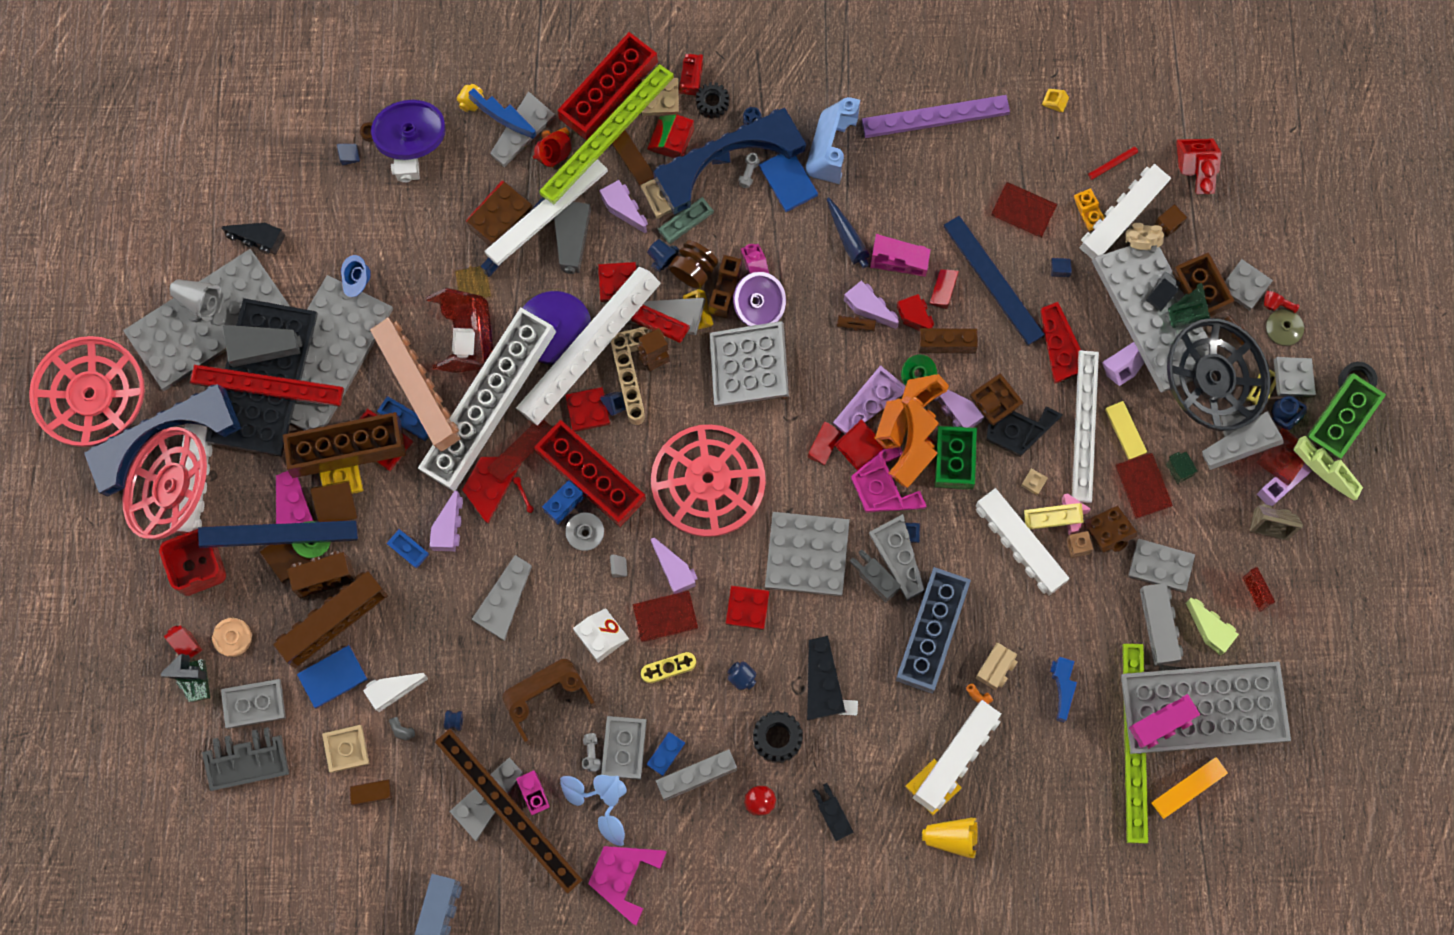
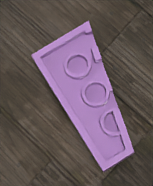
M880 365L832 424L846 434L861 419L867 422L882 411L887 401L896 400L901 397L906 386Z

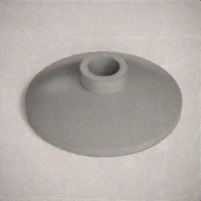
M579 513L573 516L566 526V538L575 549L581 551L592 550L603 540L604 526L601 520L594 514ZM587 530L589 534L588 536H583L582 532Z

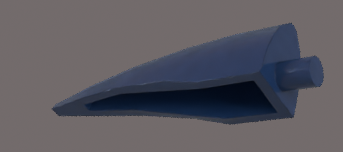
M828 197L827 203L832 218L853 265L860 262L862 268L868 267L867 258L870 257L867 248L846 216Z

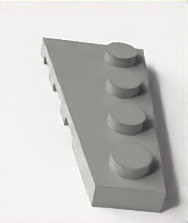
M529 91L517 109V112L536 130V136L555 118V114ZM506 127L491 151V156L505 167L533 139Z
M705 298L645 301L643 305L688 324L690 329L687 334L696 335L706 300ZM631 319L627 322V323L637 324V323L632 322Z
M1267 411L1249 425L1237 429L1203 450L1202 455L1211 470L1283 444V438Z
M903 514L870 531L869 535L892 576L901 585L900 590L905 599L909 600L924 592Z
M515 555L473 616L472 621L505 641L532 566Z
M510 757L491 773L508 794L517 783L516 778L523 774ZM476 789L472 790L450 810V813L475 841L479 839L481 833L496 813Z

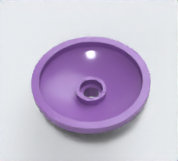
M765 272L748 274L736 286L733 297L734 309L739 319L747 326L778 322L786 306L784 288L778 279L771 274ZM753 298L756 299V303H755V304H753V302H752V299H753Z

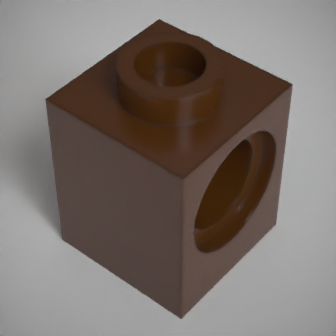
M1174 204L1158 217L1155 225L1161 226L1162 232L1168 238L1185 223L1187 216Z

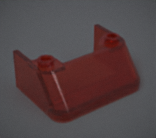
M444 288L425 297L426 301L440 304L442 315L446 319L453 320V328L473 329L475 332L474 355L462 358L457 357L456 354H451L446 360L434 364L433 369L453 373L481 370L494 350L487 300L481 295L450 288Z

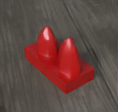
M1217 156L1198 157L1195 184L1196 194H1215L1218 166Z

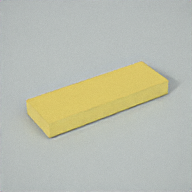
M1124 401L1107 407L1105 411L1128 460L1130 461L1146 454L1147 450Z
M1081 503L1024 510L1025 524L1030 530L1084 523Z

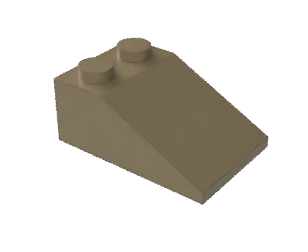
M1261 504V506L1258 505L1254 509L1250 532L1288 541L1302 529L1303 524L1297 514L1291 513L1290 510L1272 509L1270 505Z

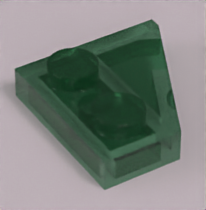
M1202 283L1198 284L1197 288L1189 295H1184L1179 302L1174 303L1168 308L1172 328L1210 318Z
M205 660L189 662V666L200 667L201 671L207 672ZM206 675V680L176 679L177 685L184 691V695L189 702L193 703L210 699L208 675Z

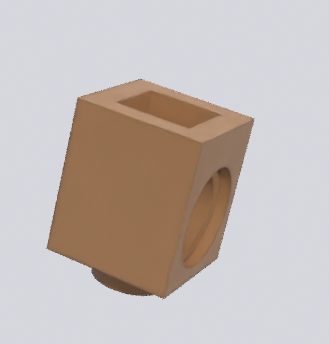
M1088 531L1071 534L1066 539L1071 558L1089 555L1093 550Z

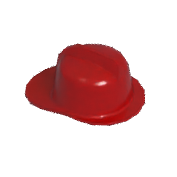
M563 131L553 132L537 142L532 157L547 167H553L569 156L571 151L570 138Z

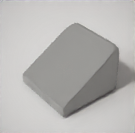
M611 555L612 577H626V558Z

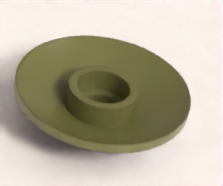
M1278 310L1269 316L1266 322V332L1274 343L1281 346H1290L1297 343L1303 336L1304 324L1302 319L1293 311ZM1284 323L1289 324L1290 328H1285Z

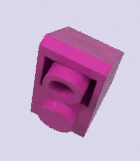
M748 244L741 248L748 274L754 272L769 274L767 261L759 244Z
M535 771L516 778L531 815L550 808L542 784Z

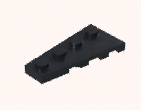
M828 636L809 640L807 721L846 712Z

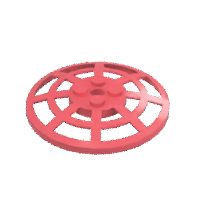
M78 337L58 345L39 363L30 384L29 398L31 410L40 427L59 442L77 447L100 445L106 442L109 437L123 433L137 417L144 398V378L138 362L120 344L102 337ZM96 344L111 347L122 353L123 356L117 363L105 357L96 356ZM80 345L88 346V356L76 358L67 364L58 357L71 348ZM128 361L131 362L137 373L139 388L129 389L127 377L122 370ZM53 362L60 371L53 379L50 390L38 389L45 370ZM88 362V371L76 375L71 370L79 364ZM96 362L106 364L112 369L104 376L96 372ZM117 374L122 380L123 390H113L110 383ZM66 375L71 380L66 391H57L61 379ZM88 390H94V395L91 398L85 397V393ZM139 396L133 414L124 424L119 417L126 408L128 398ZM38 397L50 398L51 408L57 417L48 425L40 413ZM123 397L119 409L114 413L109 408L112 399ZM56 398L66 399L70 406L63 414H61L58 408ZM103 412L109 418L99 425L92 426L93 416ZM75 413L85 416L84 426L73 424L68 419ZM112 423L119 429L104 439L89 442L91 432L104 429ZM64 424L72 430L83 432L81 442L66 439L53 430Z
M712 424L690 427L670 438L657 454L651 473L653 498L664 518L679 530L701 537L725 535L746 524L759 508L766 485L763 462L752 443L732 429ZM705 430L723 431L736 438L730 445L718 440H706ZM698 431L699 441L688 444L679 452L670 447L680 437L690 432ZM742 442L753 453L758 469H747L743 458L736 451ZM707 445L724 448L725 451L718 458L708 454ZM700 446V457L691 461L684 456L689 450ZM666 453L674 458L669 467L668 480L657 482L658 466L662 456ZM731 454L738 461L741 470L730 471L725 462ZM680 462L687 467L685 477L674 479L676 465ZM705 474H711L714 477L710 483H705L702 478ZM760 476L758 494L751 506L743 500L748 486V477ZM731 478H743L738 495L729 489ZM686 485L690 495L685 502L678 496L675 490L676 486ZM669 488L673 499L680 506L674 517L664 507L658 490ZM724 495L732 500L728 506L716 510L715 500L720 499ZM698 499L708 502L709 511H699L691 508V506ZM737 505L747 512L735 523L719 528L717 517L729 513ZM688 512L697 517L710 518L711 529L693 528L680 521Z
M180 427L164 429L152 436L135 456L126 476L122 503L125 520L132 532L139 537L149 540L166 538L181 528L195 510L205 485L207 460L201 440L193 432ZM175 435H185L183 447L168 449L165 439ZM191 438L198 447L199 461H197L193 452L189 450ZM159 444L162 454L156 459L149 471L142 469L141 467L148 455ZM182 453L180 463L172 462L171 455ZM188 456L194 465L189 471L185 467ZM165 460V464H166V465L163 466V467L160 469V471L157 473V475H156V474H155L156 470H157L158 467L161 465V463ZM139 475L146 478L142 491V501L133 504L134 486ZM195 475V482L191 491L189 490L190 479ZM153 481L152 496L148 497L150 484ZM185 497L189 498L185 506L179 511V504ZM153 503L160 506L156 516L150 509V505ZM140 509H144L146 516L152 521L145 530H142L138 525L134 512ZM167 509H172L171 518L161 519ZM172 523L171 528L157 535L150 534L157 524L166 525Z

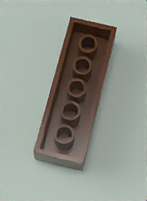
M396 412L283 435L286 467L292 478L406 456L401 420Z
M369 571L358 574L353 583L343 586L339 590V594L326 599L321 608L312 610L307 615L308 618L303 622L295 623L290 632L284 633L276 639L277 642L273 645L289 665L296 669L388 597L387 593Z

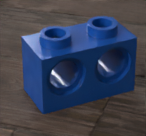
M568 480L542 508L558 525L585 497L583 492Z

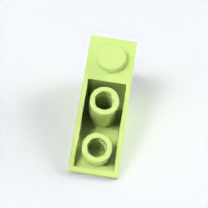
M1190 598L1186 605L1205 644L1219 655L1224 654L1239 635L1235 632L1236 629L1229 623L1225 624L1222 622L1220 616L1215 612H1209L1205 609L1201 601Z

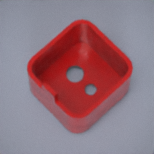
M198 529L169 539L160 545L159 554L169 583L180 594L190 596L219 585L226 579V571L218 548H199ZM205 557L206 563L200 564V558ZM193 561L195 565L193 570L186 571L184 569L185 562Z

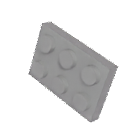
M1138 539L1128 577L1152 584L1166 583L1167 588L1185 593L1195 554Z
M280 679L221 689L226 729L286 719Z
M607 716L601 775L641 780L646 719Z

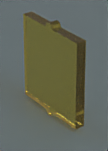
M469 266L467 269L455 271L460 302L477 301L480 298L491 296L488 276L483 272L481 266Z

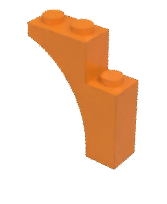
M939 374L908 380L902 399L886 402L875 439L885 449L901 447L908 429L907 415L901 401L906 396L916 397L923 403L922 407L924 408L933 399L947 392L949 385Z
M906 396L901 402L908 420L907 441L901 457L888 474L901 486L908 488L937 455V452L933 449L935 446L926 438L939 422L935 420L936 415L929 409L925 410L922 407L923 403L918 398Z

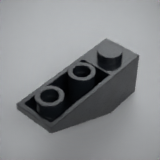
M265 222L222 226V230L228 239L236 241V239L240 240L245 246L250 248L253 246L257 247L259 251L267 255L269 253L276 255L285 238L282 229Z

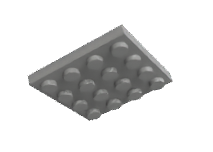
M782 321L710 333L714 406L720 407L789 396L785 333Z
M773 512L765 589L842 596L850 519Z

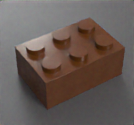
M504 182L467 220V224L474 234L491 246L523 219L533 206Z
M1209 252L1174 267L1172 275L1181 282L1179 288L1184 293V298L1193 310V315L1197 321L1207 319L1230 309L1235 302Z
M341 551L332 552L325 558H312L311 562L305 564L302 562L291 565V568L287 569L292 591L299 598L334 589L355 581L351 560Z

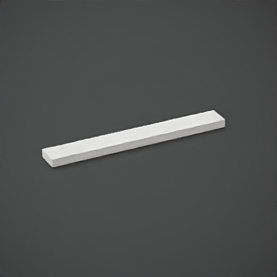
M597 159L554 205L546 199L487 248L485 254L499 266L605 175L608 169Z
M1079 351L1072 497L1082 503H1092L1099 359V352Z

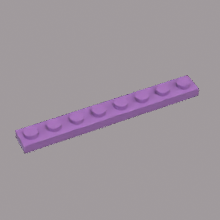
M1002 95L862 118V126L865 138L1009 115L1010 109L1007 96Z

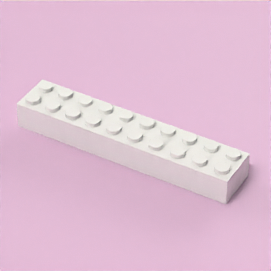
M520 307L450 417V421L457 425L459 429L457 433L461 439L442 452L432 445L418 467L421 472L452 491H456L555 335L556 331L552 325Z

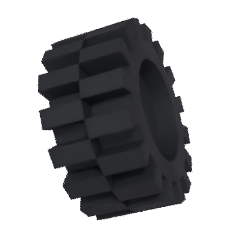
M709 82V86L704 84L703 89L701 87L698 89L699 93L697 92L696 104L701 115L704 113L706 118L710 115V119H713L715 115L716 118H719V114L723 116L729 106L727 89H724L723 85L719 87L716 82L715 85ZM710 95H716L720 101L717 105L710 106L706 103V98Z

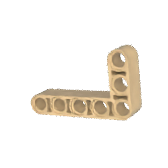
M646 327L619 332L611 340L628 419L634 425H640L644 422L645 412L631 352L639 351L637 347L640 345L639 342L633 341L635 337H642L652 332V330ZM617 341L625 342L621 347L615 345ZM622 358L629 360L626 364H620L619 361ZM625 376L633 377V379L630 382H625L623 380ZM631 393L637 395V397L633 400L627 398V396ZM634 411L641 413L637 418L631 416Z

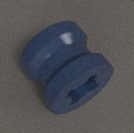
M756 107L747 108L743 113L744 125H749L753 123L752 120L761 117L760 110Z
M447 710L445 713L444 729L454 728L457 731H461L463 711L453 713L451 710Z

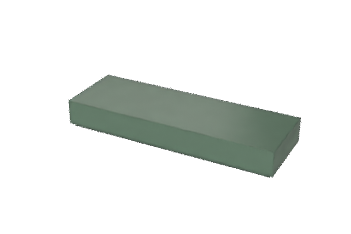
M701 197L690 208L683 210L658 228V231L670 245L712 215L714 210Z

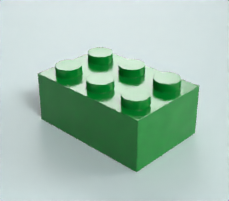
M938 426L936 432L937 455L935 456L934 488L973 490L976 471L977 428Z

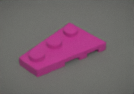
M288 471L276 475V524L314 521L299 478H292Z

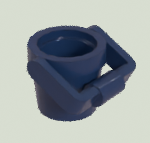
M660 239L656 240L647 251L654 260L651 267L657 272L666 269L674 257L678 255L680 249L677 246H668Z
M1292 396L1280 398L1272 405V420L1282 428L1290 430L1304 418V415L1307 413V407Z

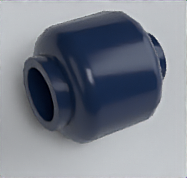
M737 661L727 672L729 674L728 681L739 691L746 688L750 690L756 683V671L745 661L740 663Z

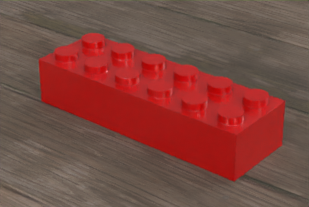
M628 32L557 110L559 119L587 141L658 63L657 52Z
M562 420L534 447L536 453L567 481L570 480L588 500L619 527L646 501V496L641 490Z

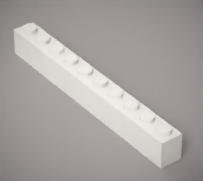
M638 267L516 409L529 421L538 426L661 284L650 271Z

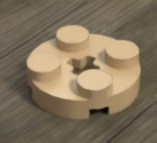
M1134 223L1132 228L1126 231L1125 242H1130L1132 248L1150 250L1151 246L1157 245L1158 248L1163 244L1164 233L1161 226Z

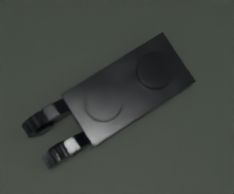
M825 783L823 784V789L827 793L829 800L823 802L816 788L812 792L834 840L838 841L854 832L836 796L834 797L829 785Z

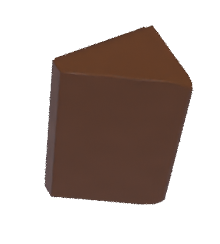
M390 779L350 786L352 806L392 799Z

